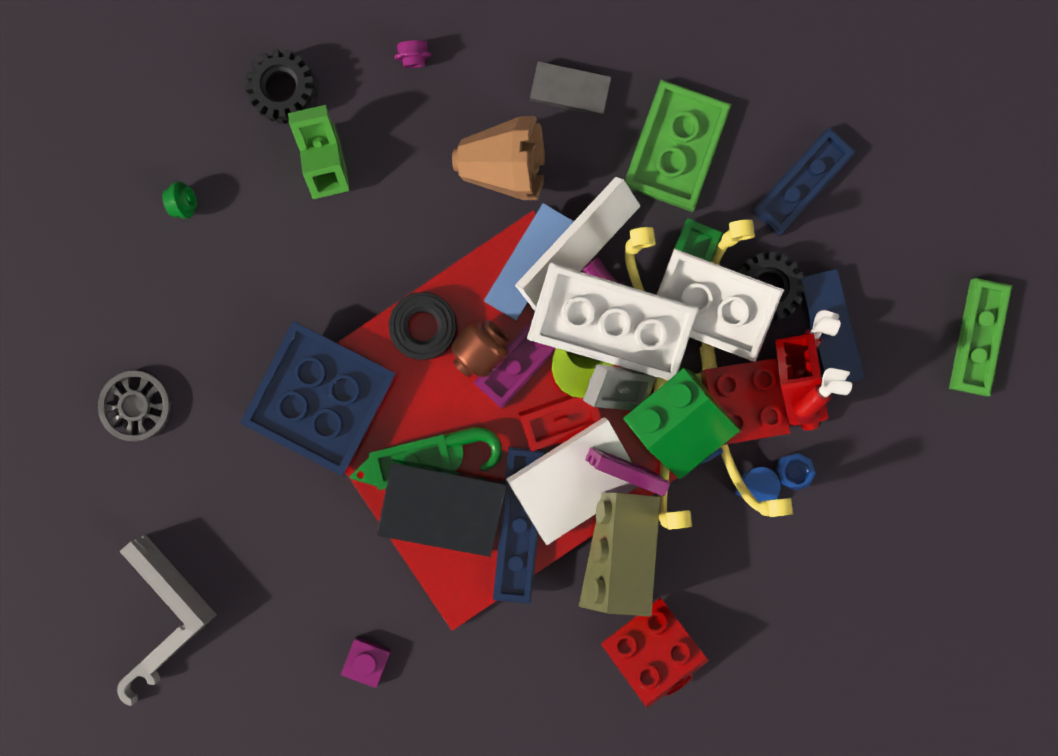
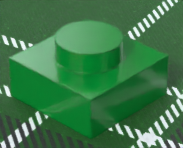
M687 218L674 249L711 262L723 232Z

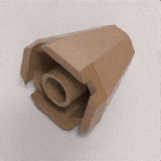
M520 116L461 139L458 149H454L452 153L454 171L459 172V176L466 182L521 200H538L544 186V175H537L539 165H545V149L540 123H536L537 119L535 116Z

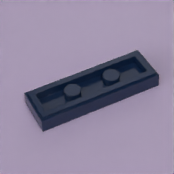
M828 127L751 212L777 236L782 235L857 151Z
M834 269L801 279V284L805 285V292L801 294L810 330L813 329L816 314L821 310L839 314L838 320L841 323L835 336L824 333L820 336L822 342L817 347L822 376L828 368L850 371L845 381L854 382L865 379L838 270Z

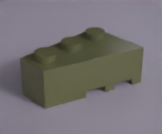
M626 493L601 494V499L596 507V523L579 607L607 614L651 616L660 497Z

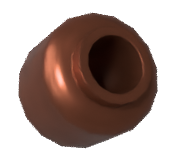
M486 320L484 323L473 321L452 344V351L456 357L453 363L461 373L468 377L472 374L479 377H488L507 358L509 353L507 343L509 339L493 322Z

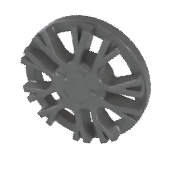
M126 371L114 376L105 384L98 400V413L103 426L113 436L125 441H142L153 437L165 427L172 410V402H170L166 386L155 376L142 371ZM130 377H141L140 387L136 391L131 386ZM121 381L128 392L123 394L116 384ZM151 382L154 385L146 395L143 392ZM110 392L119 396L118 405L106 404ZM160 392L163 403L153 404L151 398L154 394ZM151 409L162 410L161 417L150 414ZM115 410L119 411L120 415L108 418L107 413ZM147 417L156 423L149 431L145 426V419ZM123 418L128 421V426L124 433L115 428ZM134 421H138L139 435H134Z

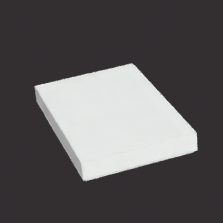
M674 249L657 295L698 308L690 338L756 362L784 289Z
M604 417L506 479L546 545L595 515L602 493L627 494L638 487L596 470L594 466H591L585 460L589 449L595 447L631 462L611 424Z

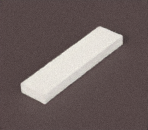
M615 177L516 283L515 286L533 310H536L550 263L581 271L640 207L624 179Z

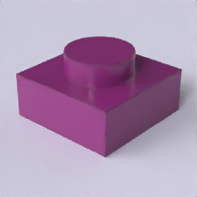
M356 636L341 675L377 688L391 650Z

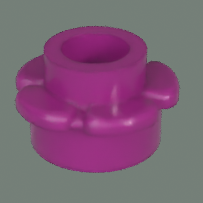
M411 40L398 43V54L394 57L395 60L403 63V68H420L425 66V60L429 59L432 53L428 52L426 41Z

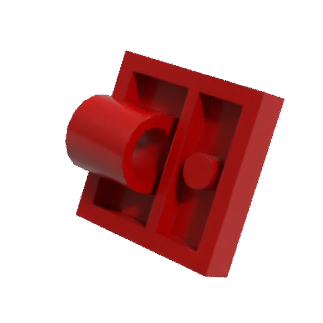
M777 358L700 371L703 385L741 430L724 445L790 434Z
M661 597L652 603L651 616L634 617L601 643L647 708L663 696L672 695L683 688L692 679L693 673L709 661Z

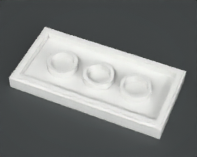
M550 263L527 339L670 380L679 371L698 308Z

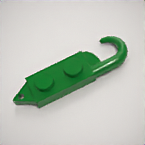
M471 427L370 452L369 458L350 475V479L377 486L378 490L386 489L392 459L455 471L460 467L463 460V445L478 441L489 444L492 452L490 459L480 466L481 471L484 472L492 469L499 463L502 456V444L499 437L492 430L485 427ZM359 471L364 472L363 478L358 476Z

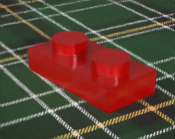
M568 395L519 412L518 415L531 452L570 439L599 421L601 415L598 407H593L583 401L584 398Z

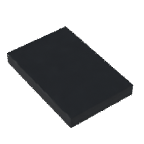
M392 459L377 536L490 557L507 486L506 481Z

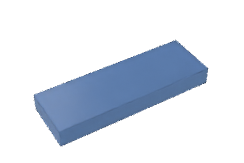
M543 203L484 299V302L517 321L528 302L515 286L516 283L574 221Z

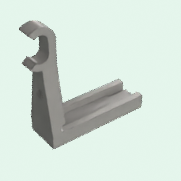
M146 535L130 541L120 553L184 625L179 626L119 682L117 687L118 696L123 703L129 706L138 701V694H135L130 687L132 681L138 676H142L147 680V684H157L160 681L157 669L217 616Z

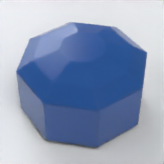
M797 452L782 456L775 469L780 483L795 491L809 487L816 474L812 460Z

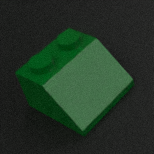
M686 368L680 370L623 418L645 447L679 479L685 477L741 431L694 372Z

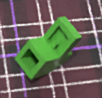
M322 105L288 113L289 125L300 150L302 173L312 199L350 191L340 139L335 123L331 121L327 106Z

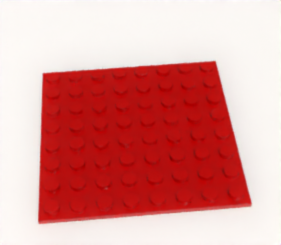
M531 211L410 293H432L449 303L456 315L457 333L455 339L471 322L480 321L484 323L486 320H489L507 335L509 339L508 346L533 319L535 310H533L529 303H527L518 320L515 321L485 303L484 299L534 219L535 212ZM398 302L337 342L397 374L346 472L349 479L350 475L369 458L370 452L471 427H485L492 430L501 441L502 456L499 463L490 470L481 471L480 466L490 459L492 452L489 444L478 441L463 445V460L460 467L455 471L505 481L508 447L530 449L518 413L569 395L563 392L555 382L552 372L553 353L501 409L474 384L479 376L472 374L468 377L456 368L453 363L456 357L452 351V345L446 353L439 357L422 361L405 356L395 347L390 338L388 322L391 312ZM424 311L418 312L411 317L408 328L414 339L427 341L436 334L438 324L436 318L431 313ZM653 387L651 389L649 396L654 393ZM598 407L601 419L604 417L609 421L631 462L657 472L660 475L661 461L645 447L623 419L632 410ZM567 440L555 443L553 445L538 450H545L547 454L548 452L558 447ZM359 471L358 476L363 478L364 472ZM671 471L669 472V483L678 478ZM350 479L379 522L386 489L378 490L377 486ZM638 486L627 494L651 496L654 492ZM502 508L490 557L390 538L452 631L496 601L493 600ZM596 514L548 545L545 544L538 533L534 575L590 538L594 533Z

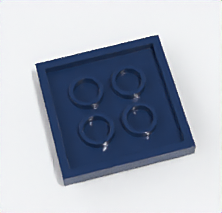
M292 321L240 424L341 476H345L397 374Z

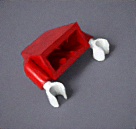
M821 310L816 314L812 330L808 329L800 336L775 340L780 384L789 424L793 426L799 425L803 430L817 429L822 424V421L829 418L827 403L831 400V393L848 395L852 389V383L845 381L850 371L828 368L825 370L822 378L817 347L822 342L820 336L822 333L835 336L841 324L840 320H838L839 314L826 310Z

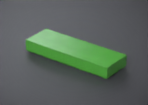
M978 278L970 280L949 389L985 397L991 395L1012 285Z

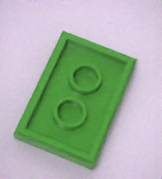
M660 80L625 178V182L630 190L693 212L732 104Z

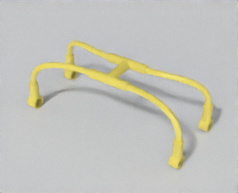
M739 220L729 223L730 230L723 234L722 240L717 245L711 259V263L719 265L728 246L731 247L741 240L755 237L753 220ZM652 227L631 230V239L627 241L625 246V261L633 288L644 291L638 274L634 255L643 248L656 245L654 228ZM702 342V347H700L702 370L717 368L715 347ZM700 373L695 374L701 381ZM656 377L653 384L654 392L668 380ZM728 444L721 447L723 451L721 456L734 485L753 509L760 512L763 516L769 517L793 514L791 498L765 500L762 502L757 500L741 478ZM661 462L660 475L668 480L669 483L670 470ZM668 490L665 497L658 494V497H660L659 521L663 527L668 528V530L692 527L690 510L667 512Z

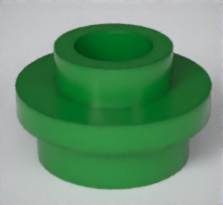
M181 181L171 183L169 188L163 191L162 195L166 211L173 218H191L197 207V198L194 191Z

